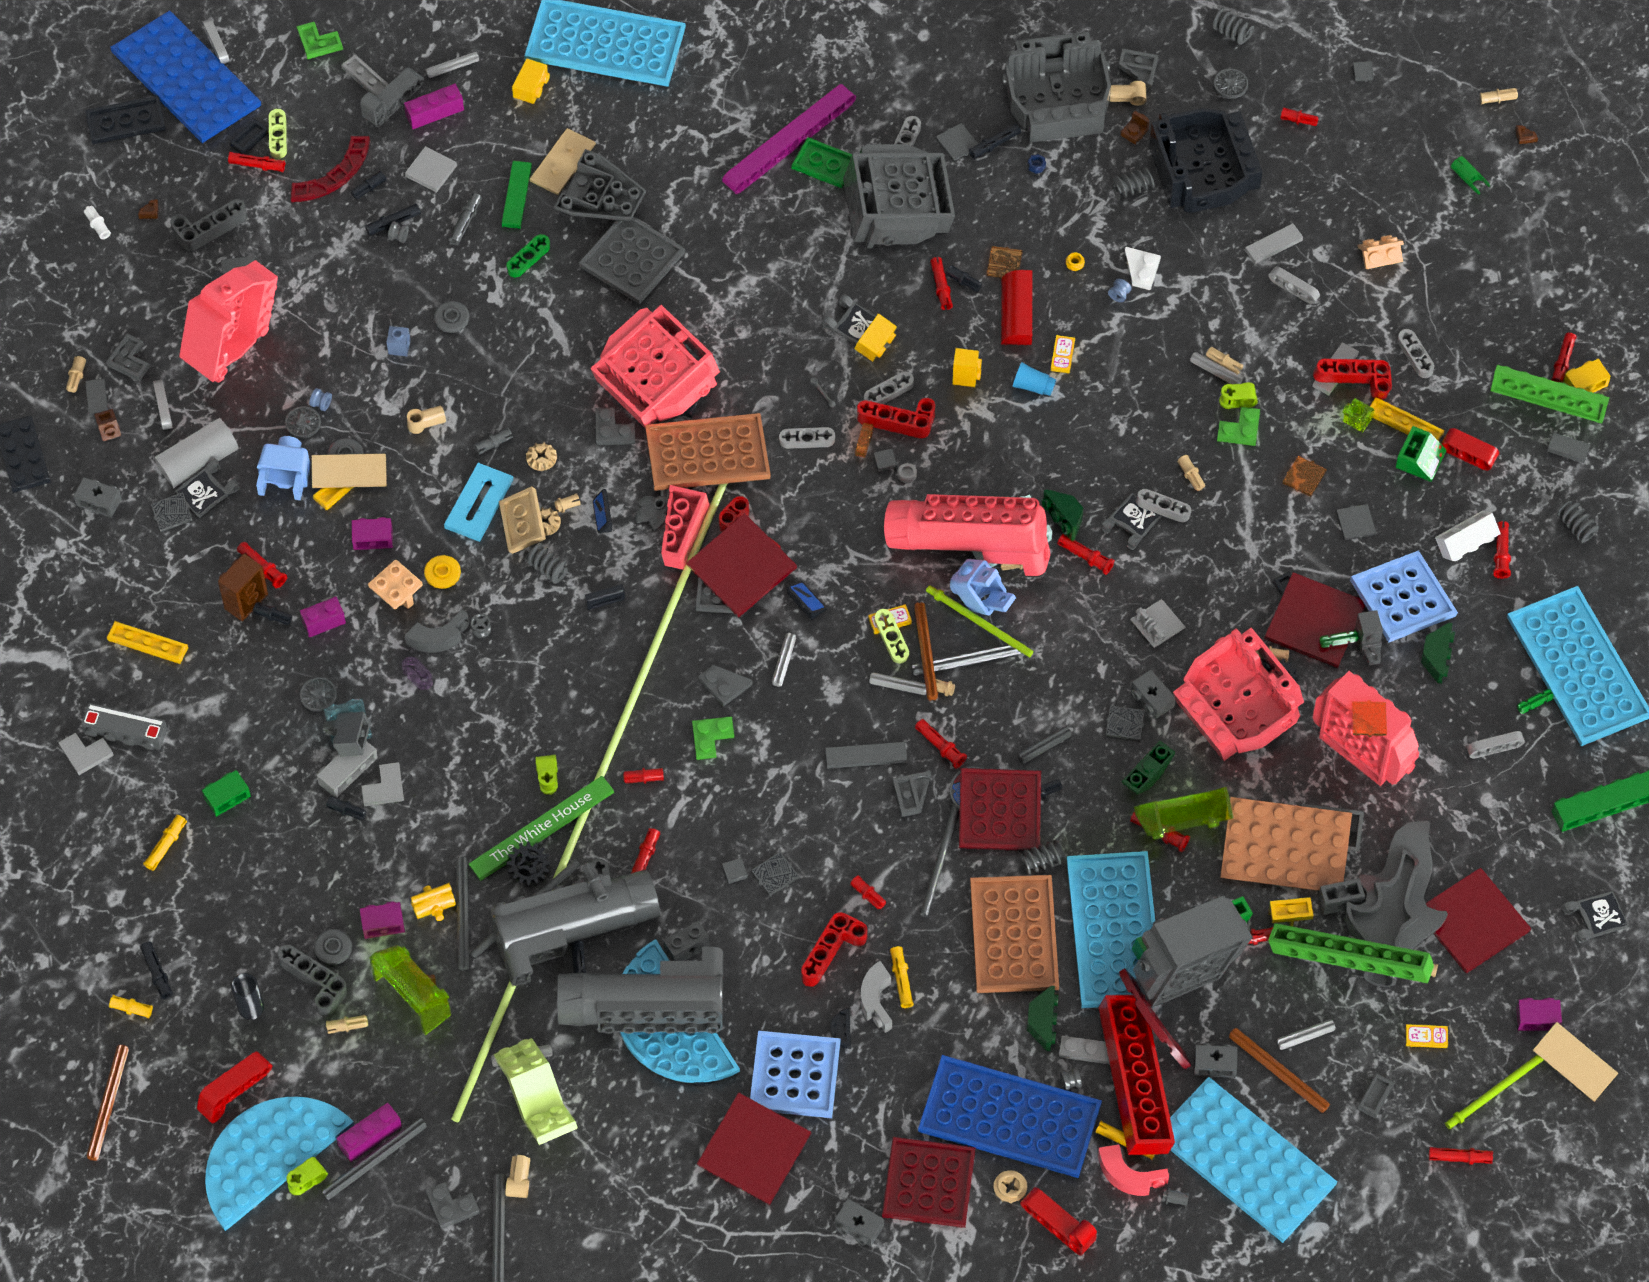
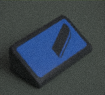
M602 489L593 499L597 532L599 534L612 532L607 490Z
M803 581L787 587V594L811 620L827 610L826 606Z

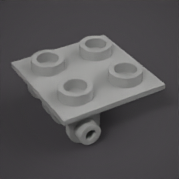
M1162 599L1147 609L1138 608L1135 612L1137 615L1130 619L1153 648L1186 628Z

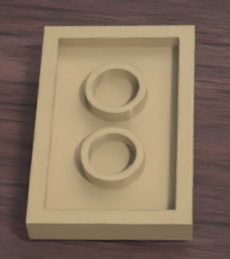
M531 486L499 501L508 551L514 554L546 539L535 488Z

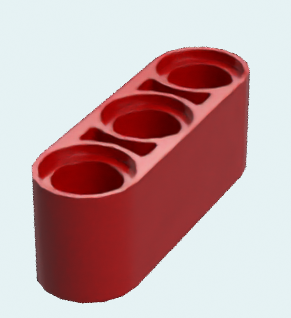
M1455 428L1449 429L1441 442L1442 446L1447 450L1446 453L1487 471L1492 468L1499 455L1498 449Z

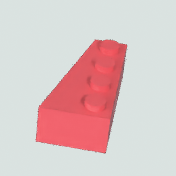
M670 485L661 554L665 566L683 570L708 511L709 502L704 492Z

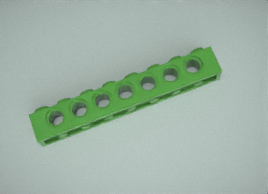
M1274 924L1268 940L1275 954L1428 983L1434 968L1431 955L1427 952L1282 924Z

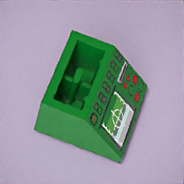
M1412 426L1398 455L1396 468L1432 482L1447 450L1430 432Z

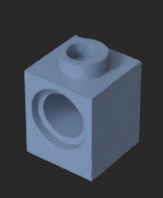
M390 326L387 337L388 354L408 356L410 345L409 328Z

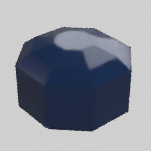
M1039 154L1031 155L1027 163L1029 171L1035 174L1043 172L1046 168L1045 158Z

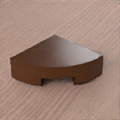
M1516 125L1515 131L1519 144L1538 141L1534 131L1532 132L1523 125Z
M158 199L149 201L148 204L139 210V219H158Z

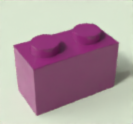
M379 517L377 519L360 518L352 520L353 549L393 548L391 518Z
M337 597L300 610L301 620L309 638L346 623L343 609Z
M391 901L384 905H367L364 908H360L365 939L405 933L400 902Z
M1524 998L1518 1001L1516 1007L1518 1031H1550L1556 1022L1560 1025L1562 1024L1560 1000H1554L1553 998H1544L1543 1000Z

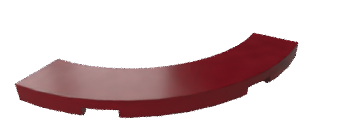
M351 136L349 147L342 162L337 164L322 178L292 183L291 202H302L320 198L346 184L362 166L369 149L370 137Z
M1125 968L1119 971L1127 991L1134 995L1136 999L1135 1004L1160 1041L1165 1042L1169 1046L1170 1053L1183 1068L1187 1069L1191 1066V1063L1185 1051L1161 1023L1143 995L1135 978Z

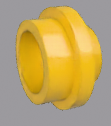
M1074 252L1067 256L1066 266L1068 269L1078 271L1084 267L1085 261L1081 254Z

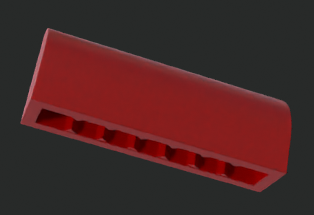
M1032 270L1010 271L1001 279V345H1032Z

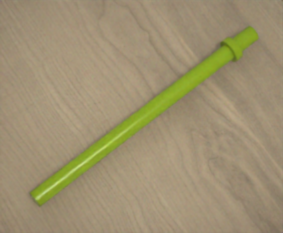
M931 585L927 587L926 592L934 596L936 601L945 603L1027 657L1032 656L1033 650L944 594L943 590H937Z
M1539 1055L1534 1056L1462 1111L1455 1112L1453 1117L1445 1122L1446 1127L1452 1129L1458 1123L1462 1124L1466 1117L1542 1062L1543 1059Z

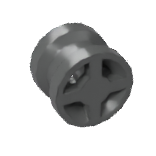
M393 221L389 228L388 239H397L400 243H405L409 226L405 224L399 225L398 222Z
M476 614L471 619V629L475 637L485 638L491 632L490 619L485 614Z
M1077 1067L1072 1068L1068 1072L1065 1070L1060 1071L1064 1090L1069 1091L1072 1087H1082Z

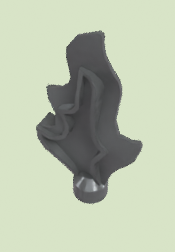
M1429 821L1408 822L1396 831L1392 839L1386 865L1382 872L1373 876L1359 875L1363 890L1367 894L1366 902L1354 905L1347 901L1344 918L1349 932L1355 939L1413 950L1420 942L1437 931L1445 922L1448 913L1427 907L1424 900L1433 864L1429 843ZM1364 972V978L1377 986L1391 987L1397 981V977Z

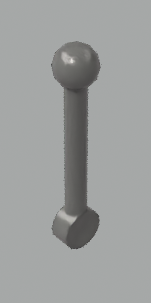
M816 377L811 378V385L817 387L828 401L829 407H835V401L831 400L818 384V379Z

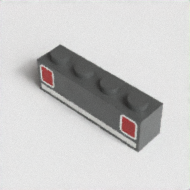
M91 703L88 704L81 723L84 733L89 736H101L109 741H123L131 746L136 744L148 750H160L168 730L165 720Z

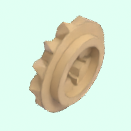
M544 442L542 444L535 443L533 447H529L526 453L528 465L538 471L550 469L557 460L556 450H554L552 445H547ZM538 453H545V458H538Z
M541 507V517L544 519L549 518V524L543 522L545 536H549L559 529L561 520L557 511Z
M1004 1171L996 1177L994 1191L1002 1202L1006 1201L1011 1204L1020 1201L1026 1195L1027 1182L1023 1175L1016 1171ZM1014 1181V1189L1016 1190H1010V1192L1006 1193L1007 1187L1005 1185H1010Z

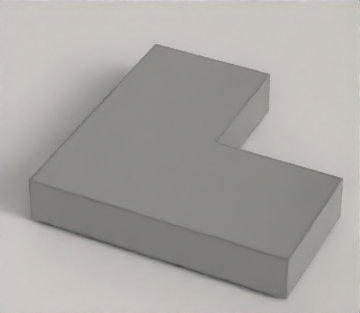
M74 733L58 742L78 775L114 756L104 738L85 747L78 735Z
M399 762L379 765L381 783L362 786L364 807L404 801Z

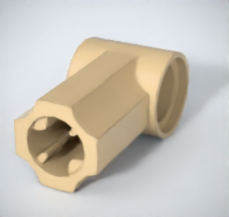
M1134 81L1130 85H1111L1110 102H1130L1132 105L1139 106L1147 101L1146 84L1142 81Z
M441 406L423 411L412 409L407 414V427L409 432L413 434H419L424 428L446 422L444 410Z
M524 1155L512 1156L510 1177L507 1178L506 1196L528 1197L530 1158Z

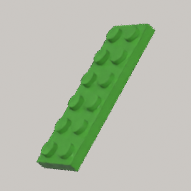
M1500 365L1496 367L1491 386L1492 392L1601 424L1603 423L1609 402V397L1603 394L1592 393L1583 388H1575L1562 382L1558 383L1545 377H1537L1524 371L1520 372Z

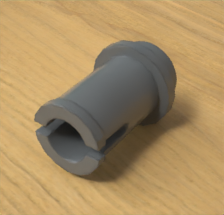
M1169 1187L1164 1189L1162 1201L1166 1202V1204L1169 1202L1187 1206L1189 1193L1174 1191Z

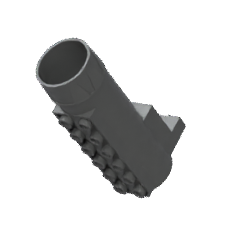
M645 869L631 874L620 875L613 879H610L609 875L603 876V874H599L603 878L602 883L609 895L606 900L597 902L591 887L587 885L588 881L577 880L567 887L560 885L554 887L553 891L546 893L545 891H539L534 893L532 897L525 898L521 896L515 898L511 903L500 902L495 904L490 912V919L495 941L504 960L511 985L519 986L530 983V975L533 973L531 965L565 956L568 943L616 929L635 926L638 923L660 917L659 902L649 872Z
M702 947V961H660V974H559L557 989L558 1024L576 1026L598 1025V1032L606 1034L613 1032H624L627 1034L634 1032H645L648 1034L655 1032H666L669 1034L675 1032H687L690 1034L696 1032L717 1033L723 1027V951L718 947Z

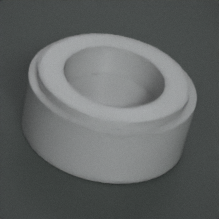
M909 463L902 464L897 471L898 479L903 483H912L917 477L916 467Z

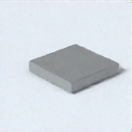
M425 146L405 172V177L437 193L457 167V162Z

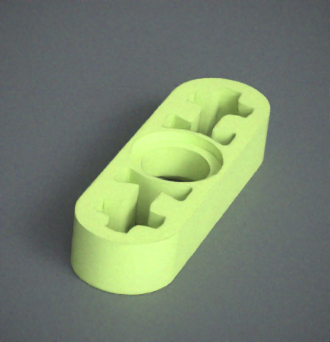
M274 109L269 113V149L271 156L275 159H281L287 154L286 115L281 109ZM277 116H279V124H276L275 119ZM275 131L283 132L279 137L273 136ZM276 143L280 144V151H276Z
M880 609L875 614V625L891 659L898 664L904 663L908 659L909 649L892 613L887 609ZM880 615L888 617L886 621L888 627L886 629L884 622L879 621ZM891 631L895 632L897 639L889 641L886 638V634ZM898 644L900 652H905L903 654V658H901L899 655L896 656L897 649L895 645Z

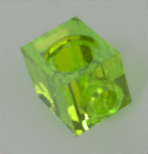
M1354 398L1351 404L1347 403L1343 409V422L1363 433L1373 419L1374 408Z

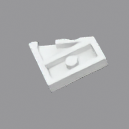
M1125 247V256L1128 262L1132 286L1151 290L1161 256Z

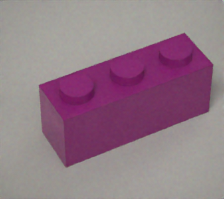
M452 84L404 103L405 115L412 129H416L463 111L464 105L456 84Z
M386 1103L338 1136L336 1139L339 1149L350 1163L402 1128L400 1117L390 1104Z

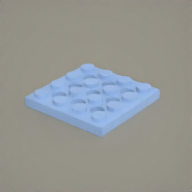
M1419 550L1353 575L1350 578V582L1368 611H1378L1383 635L1388 643L1456 617L1458 613ZM1406 572H1413L1415 577H1409ZM1389 579H1397L1399 583H1391ZM1372 585H1379L1382 589L1375 590ZM1416 587H1421V588H1423V589L1425 590V592H1424V593L1418 592V591L1416 590ZM1399 594H1406L1408 599L1400 598ZM1382 600L1390 601L1392 605L1386 606L1382 603ZM1425 603H1433L1435 608H1429ZM1409 609H1414V610H1416V611L1418 612V614H1417V615L1411 614V613L1409 612ZM1391 616H1399L1401 621H1395Z
M758 1031L750 1099L776 1113L832 1118L841 1038ZM779 1049L782 1051V1055L780 1057H773L771 1052ZM799 1051L803 1054V1057L794 1059L791 1055L793 1052ZM820 1053L824 1058L821 1061H815L812 1059V1056ZM776 1068L780 1071V1074L775 1077L771 1076L768 1073L769 1070ZM797 1070L801 1075L798 1078H791L789 1073ZM818 1072L822 1077L819 1080H812L810 1075ZM774 1087L778 1090V1093L770 1096L766 1093L768 1088ZM794 1089L799 1094L797 1097L791 1098L787 1095V1092ZM812 1091L819 1094V1097L815 1100L808 1097V1094Z

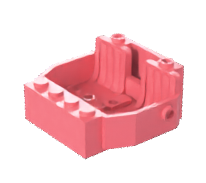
M255 260L246 266L233 268L207 284L201 290V294L191 299L188 303L179 357L210 381H216L217 383L223 381L228 371L226 367L241 358L256 343L259 337L267 334L278 276Z
M662 305L654 312L644 308L635 313L609 337L600 356L601 359L590 368L596 381L644 428L645 425L653 424L657 420L662 422L683 414L699 398L706 396L710 389L717 385L714 377L720 372L712 353ZM683 342L700 358L699 361L689 353ZM630 369H635L634 372H632V373L629 372ZM648 381L647 384L642 385V382Z
M1236 628L1226 637L1219 638L1214 646L1194 660L1183 679L1184 684L1173 691L1177 704L1223 761L1236 752L1244 753L1263 748L1297 723L1300 717L1298 706L1304 703L1300 686L1252 628L1243 634ZM1256 651L1270 666V668L1272 669L1270 672H1268L1264 668V666L1261 663V659L1259 655L1256 653ZM1245 692H1251L1249 696H1244ZM1216 702L1221 703L1218 707L1214 706ZM1227 717H1233L1231 721H1226Z
M1348 671L1344 676L1335 679L1316 698L1313 720L1321 728L1319 738L1375 783L1381 786L1387 780L1393 785L1406 773L1410 774L1416 766L1414 763L1419 757V751L1414 731L1410 728L1412 720L1406 712L1397 709L1392 701L1383 698L1374 687H1369L1364 683L1359 675Z

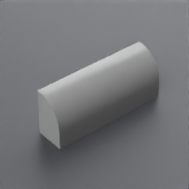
M218 418L155 456L157 468L171 486L175 488L198 474L212 459L220 461L238 450L239 447L228 427L221 418Z

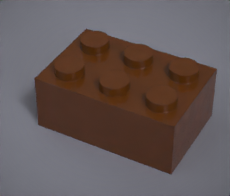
M246 554L235 559L227 572H223L219 577L218 584L224 609L242 622L253 611L255 603H261L268 595L262 566Z

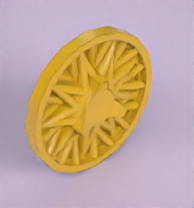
M436 556L425 566V579L428 584L435 588H449L455 585L460 578V565L457 560L450 556Z

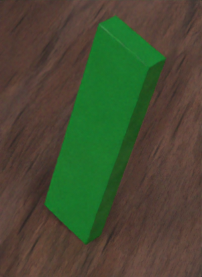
M513 161L502 227L521 229L532 168L530 162Z

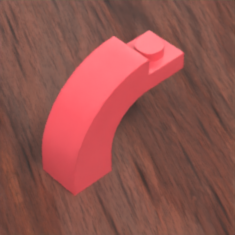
M1119 1144L1099 1148L1098 1159L1101 1170L1107 1180L1117 1189L1131 1195L1146 1196L1149 1195L1150 1187L1161 1188L1168 1184V1169L1138 1172L1125 1164Z

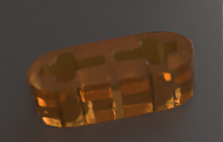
M863 423L855 456L866 457L873 433V424Z

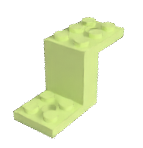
M532 1038L524 1039L517 1045L503 1048L494 1054L496 1062L509 1081L522 1120L539 1145L577 1129L575 1120L563 1104L549 1062Z

